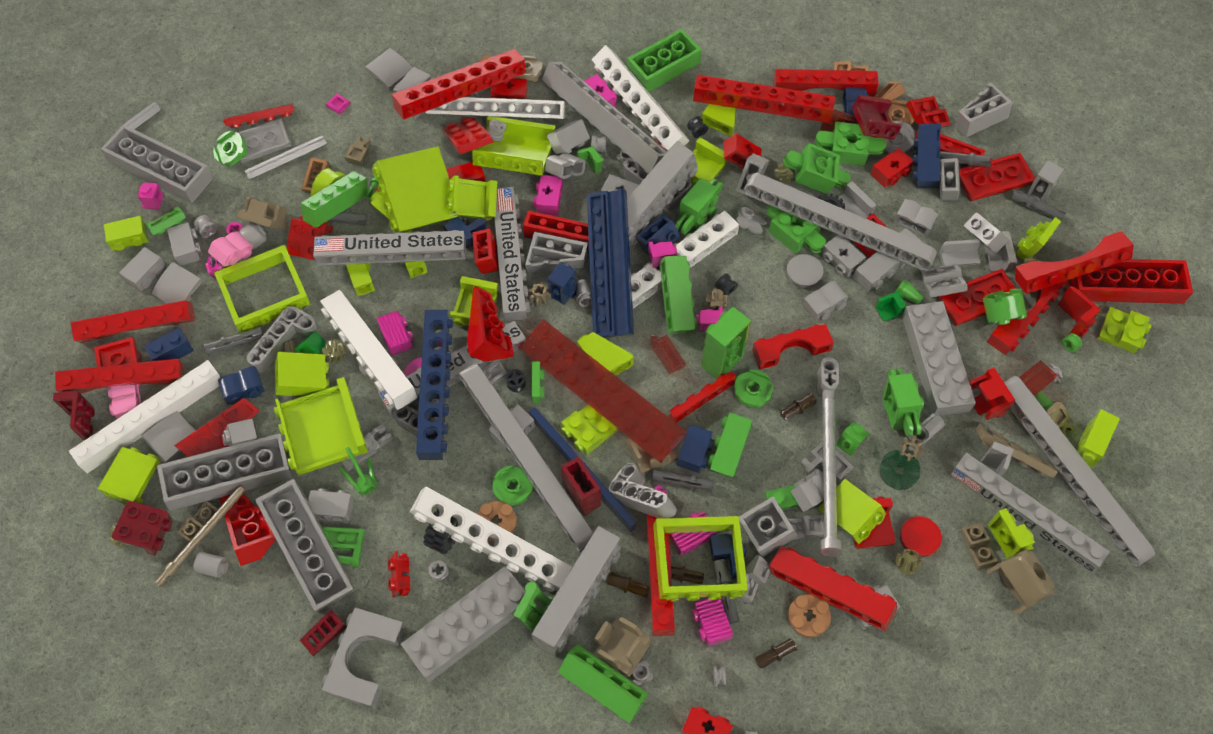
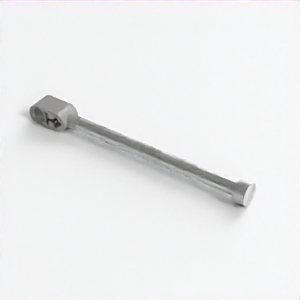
M827 357L822 360L817 372V392L822 397L825 539L820 541V552L822 555L832 557L842 553V542L837 539L834 393L839 384V364L834 358Z

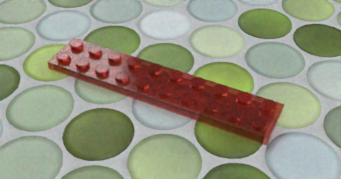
M544 319L518 347L533 361L540 362V366L660 464L686 435L684 429Z

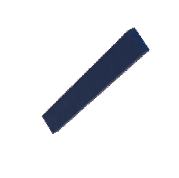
M536 408L529 411V415L534 419L535 425L568 462L578 457L575 451ZM583 462L601 489V500L631 533L636 529V520Z

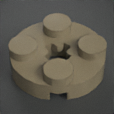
M522 56L525 59L526 74L515 78L537 82L538 77L543 72L542 62L540 61L539 63L537 58L533 56Z

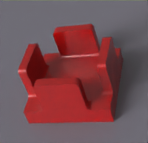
M133 337L94 347L97 367L143 362L142 355L138 351Z
M994 367L988 369L984 375L969 382L971 390L978 388L981 392L980 395L974 397L976 403L973 407L978 415L987 413L985 416L986 420L1004 416L1015 401V398Z

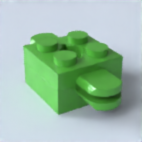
M835 122L833 132L819 131L817 133L815 145L823 149H830L831 152L840 155L839 163L865 166L868 154L881 156L884 153L886 141L884 138L863 135L859 124Z
M808 143L801 153L790 150L783 159L785 167L797 171L796 183L828 194L834 186L843 189L851 180L848 172L839 169L840 155Z
M702 178L696 182L680 201L679 218L676 224L678 231L686 235L689 230L695 232L702 224L707 223V218L713 216L717 210L718 195L724 186L722 182H718L715 178L710 183Z
M769 204L767 205L766 214L773 219L770 224L769 233L795 254L804 246L815 254L823 251L826 239L819 234L820 226Z
M897 368L896 371L889 369L883 402L892 430L904 429L906 436H912V434L920 435L921 424L919 419L921 409L924 408V400L922 396H919L918 383L914 381L912 373L903 374L902 368Z

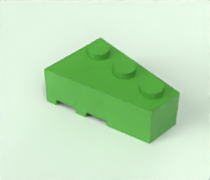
M729 413L728 417L724 416L721 428H724L722 436H717L714 445L718 448L715 455L711 454L708 465L711 466V471L734 478L753 420L733 413Z

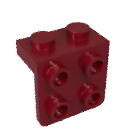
M63 390L62 392L53 393V401L68 415H71V429L82 440L88 439L89 435L93 434L91 417L95 415L94 407L78 391Z
M128 501L112 533V538L118 542L143 548L147 554L156 556L157 551H161L164 546L165 540L163 537L166 532L171 530L173 520H171L172 517L168 511Z

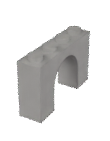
M354 608L353 613H350L347 618L346 625L348 626L345 633H342L339 638L338 651L336 654H333L330 660L331 668L328 675L326 674L323 677L321 687H323L322 691L327 695L375 709L382 688L379 684L357 678L351 674L349 669L350 655L357 645L368 640H376L398 647L405 630V625L401 621Z

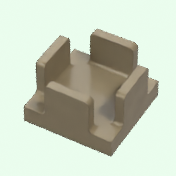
M252 197L246 198L243 211L239 210L237 215L238 218L270 228L286 229L288 224L284 222L287 208L271 202L258 201V199Z
M652 423L634 430L633 437L625 440L638 469L643 475L678 460L674 451V442L667 428H662L661 425L656 427Z
M620 617L619 620L616 619L612 626L607 621L603 624L595 636L598 647L593 655L630 677L652 643V639L643 634L637 625Z

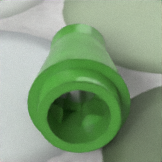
M905 280L895 290V292L899 291L903 299L916 305L924 297L909 281L906 282Z

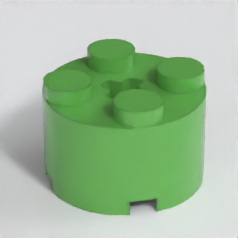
M1010 289V292L999 291L986 295L983 298L988 323L998 322L999 325L1010 323V319L1013 318L1023 319L1027 317L1022 289Z

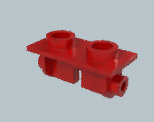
M395 551L391 558L388 559V570L391 571L388 589L392 591V597H395L398 592H400L401 596H407L409 591H411L410 576H402V573L410 572V558L407 557L406 553H401L398 556V551Z

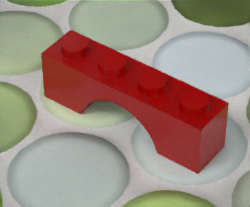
M815 324L807 329H796L788 334H777L773 338H761L754 342L752 351L761 370L778 365L780 354L787 348L801 347L808 350L814 356L831 351L834 342L826 324Z

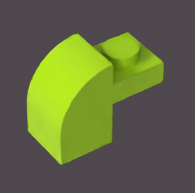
M329 168L324 169L315 178L310 197L345 177V174L334 172Z

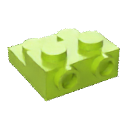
M1055 217L1050 223L1046 221L1044 224L1039 222L1035 227L1032 225L1025 233L1027 237H1023L1016 245L1018 249L1015 255L1023 261L1025 258L1033 257L1046 244L1061 221Z
M1110 307L1097 339L1135 354L1146 343L1147 339L1143 337L1144 334H1148L1152 324L1148 323L1150 317L1132 310L1128 314Z
M592 402L579 412H573L561 422V431L566 438L571 437L576 449L579 452L584 451L586 455L617 432V429Z
M1006 508L998 511L988 523L1006 558L1012 557L1025 549L1028 551L1034 550L1032 545L1035 541L1032 532L1026 528L1025 524L1016 526L1015 518Z

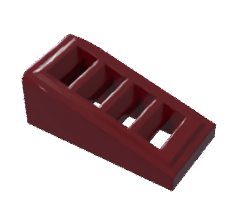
M331 609L300 641L310 654L315 656L347 627ZM331 620L336 624L334 629L329 624ZM324 626L330 631L328 635L322 630ZM317 632L324 638L322 641L315 635ZM311 637L317 643L315 648L308 641Z

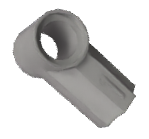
M931 414L921 423V433L917 436L922 439L918 441H924L922 447L945 427L943 419L938 414ZM912 434V436H908L910 440H912L914 434Z

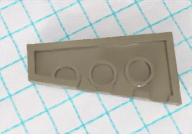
M979 423L976 431L983 445L990 448L995 441L1014 449L1012 457L1018 459L1017 462L1027 468L1029 466L1035 468V471L1043 477L1047 475L1052 478L1055 477L1058 471L1054 465L1032 452L1025 454V449L1014 442L1008 444V441L997 432L989 433L985 428L986 426Z

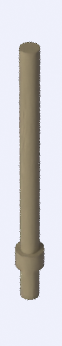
M239 485L179 555L165 566L164 572L155 581L158 586L162 587L172 574L175 575L178 572L179 566L246 491L244 487Z

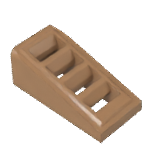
M889 81L874 97L890 99L891 101L906 91L900 82Z
M310 158L302 191L311 193L312 188L308 187V184L313 185L314 181H310V179L317 177L312 174H319L324 169L330 168L328 161Z

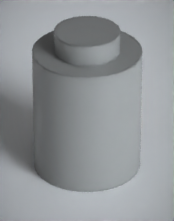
M199 552L195 558L193 569L195 572L220 578L226 574L229 564L225 557Z

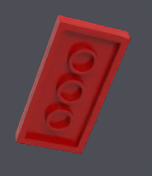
M466 117L461 122H452L442 128L445 137L459 154L493 143L491 135L474 117Z
M1021 153L989 161L991 162L990 167L974 165V167L959 169L960 185L970 202L1032 185L1035 180Z
M1002 268L966 282L967 291L937 296L939 302L943 301L947 315L956 327L986 315L983 298L986 295L999 291L1010 292V289L1016 288Z

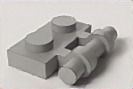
M823 441L811 451L810 456L814 458L812 462L806 457L801 461L808 474L814 471L817 474L821 472L817 466L821 465L823 467ZM835 450L836 480L840 482L854 467Z

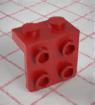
M300 216V219L291 218L286 247L289 255L315 260L313 256L315 237L332 233L334 226L327 225V221L315 228L303 221V216Z
M1070 286L1058 303V306L1077 322L1069 334L1073 333L1081 338L1089 332V328L1096 322L1095 318L1101 311L1094 302L1090 301L1074 286Z
M883 496L873 498L883 507L886 515L883 521L872 529L869 537L860 544L853 538L855 548L880 547L895 543L889 511L893 506L891 498H884Z

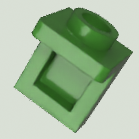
M594 146L578 151L577 157L586 160L594 174L601 172L604 163L603 158L597 153Z
M852 422L844 430L836 446L852 456L858 446L867 438L869 432L861 425Z

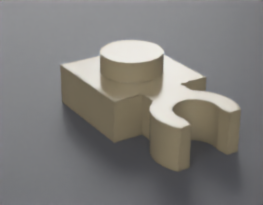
M359 135L356 139L357 144H351L345 160L362 166L369 153L368 147L371 145V141L367 137L366 141L362 142V136Z
M1056 402L1046 411L1066 437V429L1074 431V426L1067 422L1071 417L1063 403Z

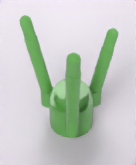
M346 447V451L360 477L356 483L342 467H339L340 472L355 487L358 494L367 495L376 490L378 482L375 478L371 458H367L370 476H368V474H363L351 449Z

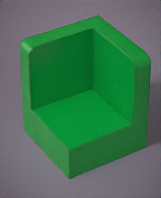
M898 291L879 298L875 308L882 321L885 322L902 316L907 305Z
M314 331L294 351L296 353L320 354L322 348L326 347V341L317 331Z

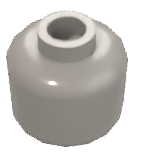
M250 222L239 231L253 245L252 249H256L267 240V231L261 224Z

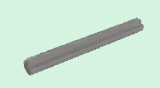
M320 135L244 170V173L248 179H252L326 145V140L323 135Z

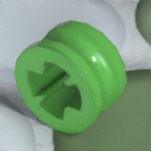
M1071 333L1062 339V345L1069 352L1073 353L1082 347V341L1076 334Z

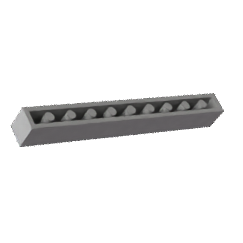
M562 62L548 63L542 78L547 86L557 92L559 97L564 98L569 106L574 107L581 116L589 120L591 125L596 126L601 134L606 135L613 144L620 147L623 153L629 155L636 164L643 167L644 171L649 174L667 152Z

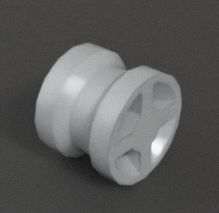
M491 120L489 123L490 129L487 132L491 135L493 141H502L504 138L503 132L506 131V124L500 120Z
M592 136L591 147L594 146L596 151L605 154L606 136L601 138Z
M202 215L194 221V228L199 231L203 238H208L217 231L216 224L212 222L208 215Z

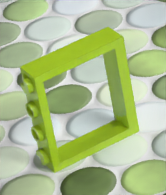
M285 245L214 272L235 326L240 333L251 330L259 325L269 324L272 320L278 318L288 307H296L303 310V307L311 304ZM286 261L300 294L239 318L226 285Z
M739 516L660 518L655 520L653 529L660 599L673 602L678 601L679 598L696 601L700 597L718 600L724 596H729L730 599L744 596L748 586ZM732 531L738 584L669 587L664 533Z

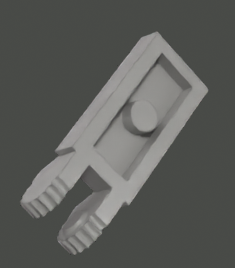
M384 425L374 428L371 433L369 432L364 436L368 453L355 457L358 464L378 452L381 447L393 439V436L388 433L381 437L378 442L375 440L377 436L386 431ZM351 459L341 461L348 471L354 468Z

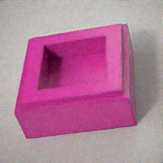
M336 94L326 103L327 108L339 115L350 105V101L339 94Z

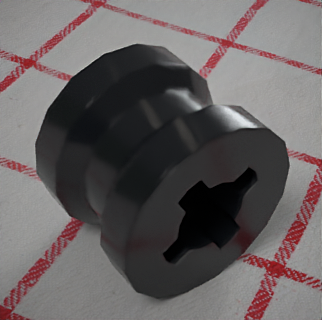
M700 116L692 118L687 123V128L692 131L694 138L701 137L708 131V126L703 123V119Z
M726 273L716 281L715 287L722 290L723 295L729 296L737 289L738 283L732 281L731 276Z
M513 369L507 373L506 382L508 389L512 392L522 391L526 386L524 373L518 369Z

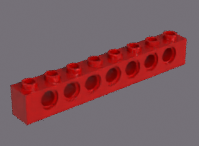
M516 49L399 91L392 94L394 109L405 120L526 74L525 59Z
M697 74L693 101L830 123L835 96Z

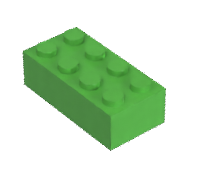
M680 29L628 57L627 67L645 89L650 92L700 64L702 49L683 29Z
M732 307L728 312L724 311L720 315L719 321L716 324L712 323L706 330L707 334L704 340L705 347L703 349L704 354L701 368L715 379L723 373L727 374L744 356L751 320L736 308Z

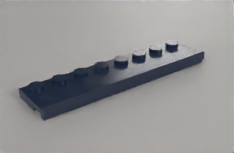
M619 188L610 192L602 191L587 194L593 332L603 338L633 335L634 321L627 192L625 189Z

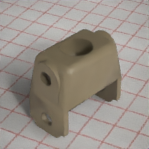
M1027 549L1007 558L986 571L987 574H990L998 569L1006 587L1021 603V606L1012 611L1014 615L1055 593V585L1035 554Z

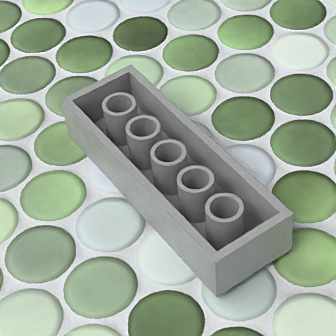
M124 124L101 148L108 162L150 183H157L160 188L190 203H193L213 180L207 165Z
M678 141L675 142L627 199L629 246L635 245L638 242L636 236L662 214L663 208L673 201L674 195L685 187L686 181L693 177L698 170L694 152Z
M943 301L906 306L902 319L931 414L945 416L970 412L976 402Z
M281 434L157 465L163 500L169 511L231 495L239 485L246 490L292 478Z
M292 479L255 499L314 611L318 612L355 591L352 582L297 481Z
M600 526L597 527L534 629L532 638L536 646L555 657L558 652L563 653L568 644L566 641L569 634L573 635L579 626L577 623L579 617L586 615L590 607L588 605L590 599L597 597L601 581L607 580L611 572L609 570L611 564H616L621 556L620 550L622 546H620V538Z
M504 566L401 643V646L426 681L430 683L515 618L513 614L526 592L506 566Z

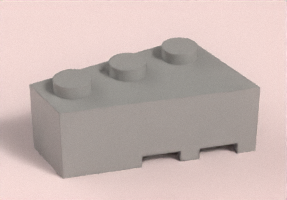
M990 82L987 88L978 94L977 98L971 100L959 111L956 128L966 137L1009 118L1013 102Z
M534 232L525 263L527 273L554 271L560 262L564 265H570L573 269L585 268L589 254L588 243Z

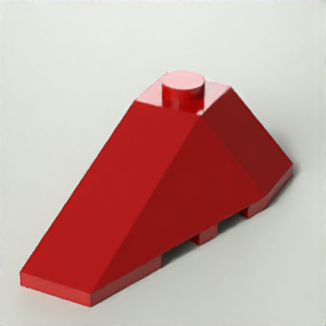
M475 286L472 294L467 338L469 355L483 362L512 358L514 356L510 336L505 335L503 331L505 325L497 317L498 309L491 293Z
M243 493L224 515L240 566L262 559L276 538L261 510L258 507L256 508ZM230 495L219 498L221 506Z

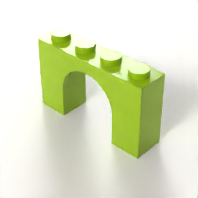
M408 230L402 233H413V231ZM424 261L404 262L410 278L428 273ZM371 263L346 264L357 297L375 291L369 275Z

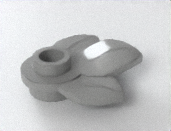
M742 207L737 212L736 221L741 228H748L754 234H762L761 225H766V220L759 215H754V211L747 207Z

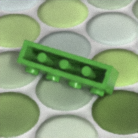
M353 171L301 203L303 221L317 228L365 198L368 192L367 178Z
M665 256L659 263L668 334L690 333L695 330L697 324L696 317L693 315L694 299L691 298L692 281L689 279L688 273L690 271V264L687 261V256Z
M579 644L568 652L558 671L568 681L577 685L585 693L591 695L603 706L608 707L621 719L629 723L638 714L649 695Z

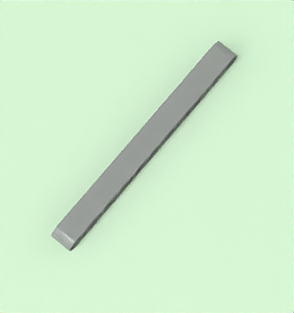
M753 173L744 187L745 193L752 198L920 270H929L936 257V250L927 244L762 174Z
M474 363L459 372L458 375L462 383L571 543L577 546V551L583 550L594 534L481 368L477 363Z
M1017 376L1006 380L1004 383L1015 398L1010 410L1124 556L1133 562L1132 565L1134 567H1139L1154 557L1155 551L1084 459H1082L1081 455L1022 380Z

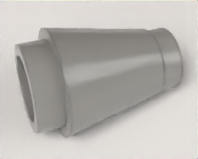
M585 279L577 282L576 301L581 307L592 305L591 288Z

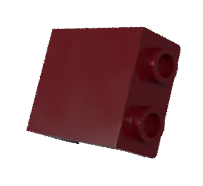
M865 95L858 96L852 110L863 135L891 140L896 138L901 129V124L892 123L887 113L892 105L890 99Z

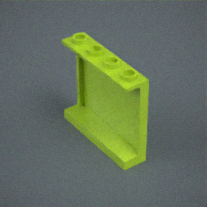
M488 116L486 131L490 129L489 123L491 120H500L506 124V131L503 132L504 138L502 141H493L491 144L472 150L473 165L543 175L546 159L552 151L547 134L555 131L556 126Z
M439 146L377 160L373 164V175L378 179V190L380 195H383L385 201L384 209L386 213H389L391 219L389 221L390 227L395 233L446 220L451 221L458 217L448 215L449 209L446 208L450 193L447 190L449 177Z
M344 377L337 379V386L291 401L280 403L278 398L275 399L277 407H274L277 419L280 418L281 424H278L281 435H285L286 441H283L286 452H289L291 458H288V463L291 470L295 469L298 476L350 459L346 447L351 449L354 457L368 453L350 390Z

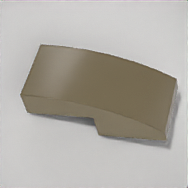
M205 501L194 517L189 516L177 533L190 542L219 508L211 502Z
M978 523L963 527L961 529L963 538L976 569L981 570L997 565L998 560L989 545L990 538L982 524Z

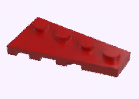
M243 398L175 444L174 447L187 457L226 448L228 445L224 446L222 434H224L223 431H225L227 424L252 419L259 409Z

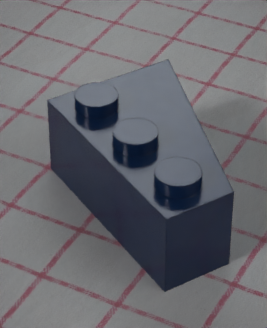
M919 124L917 139H914L913 150H917V155L913 157V166H917V171L913 172V182H917V188H939L941 124Z

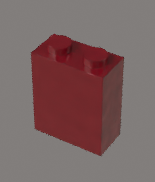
M579 456L561 466L562 484L583 516L601 506V489Z

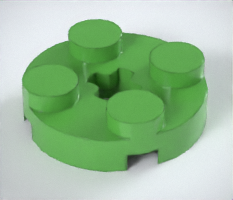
M232 131L223 133L216 141L218 142L217 148L214 147L213 150L215 159L227 167L236 164L248 152L245 138L239 133Z
M750 370L744 374L741 373L736 378L734 395L741 404L747 407L760 408L770 400L773 393V385L768 375L764 372ZM755 385L758 391L752 392L748 387Z
M507 466L496 473L493 481V492L498 501L511 506H517L529 499L533 492V485L521 468ZM509 483H518L514 490L508 489Z

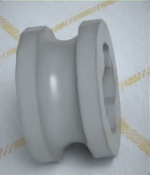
M437 560L430 564L429 574L433 580L441 581L447 577L448 568L443 561ZM440 566L441 569H444V571H441V575L433 572V570H436L435 567Z
M713 666L714 686H718V684L726 686L725 666H721V668Z

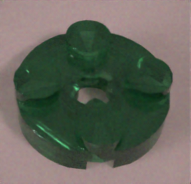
M899 450L890 451L883 457L879 471L882 480L889 487L895 490H905L916 484L920 477L921 468L919 461L915 457L908 461V457L900 455L902 452H899ZM895 466L903 467V474L897 473Z

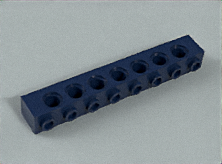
M425 310L416 445V454L419 460H443V453H447V441H444V434H448V423L445 422V416L449 415V405L446 404V398L450 397V388L447 386V380L451 378L448 363H451L449 345H452V334H449L450 328H453V317L449 316L448 310ZM435 364H441L439 367H433ZM433 382H440L437 385H431ZM434 399L439 400L436 403H430ZM433 417L438 418L436 421H429ZM432 435L437 436V438L434 440H428V438Z

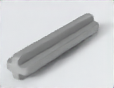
M153 102L125 122L124 125L136 129L161 109L156 102Z

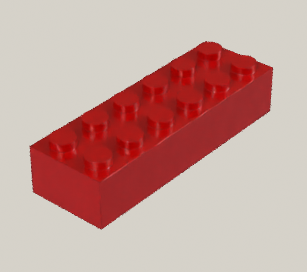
M1129 259L1069 279V287L1074 286L1092 302L1184 304L1193 294L1186 260Z

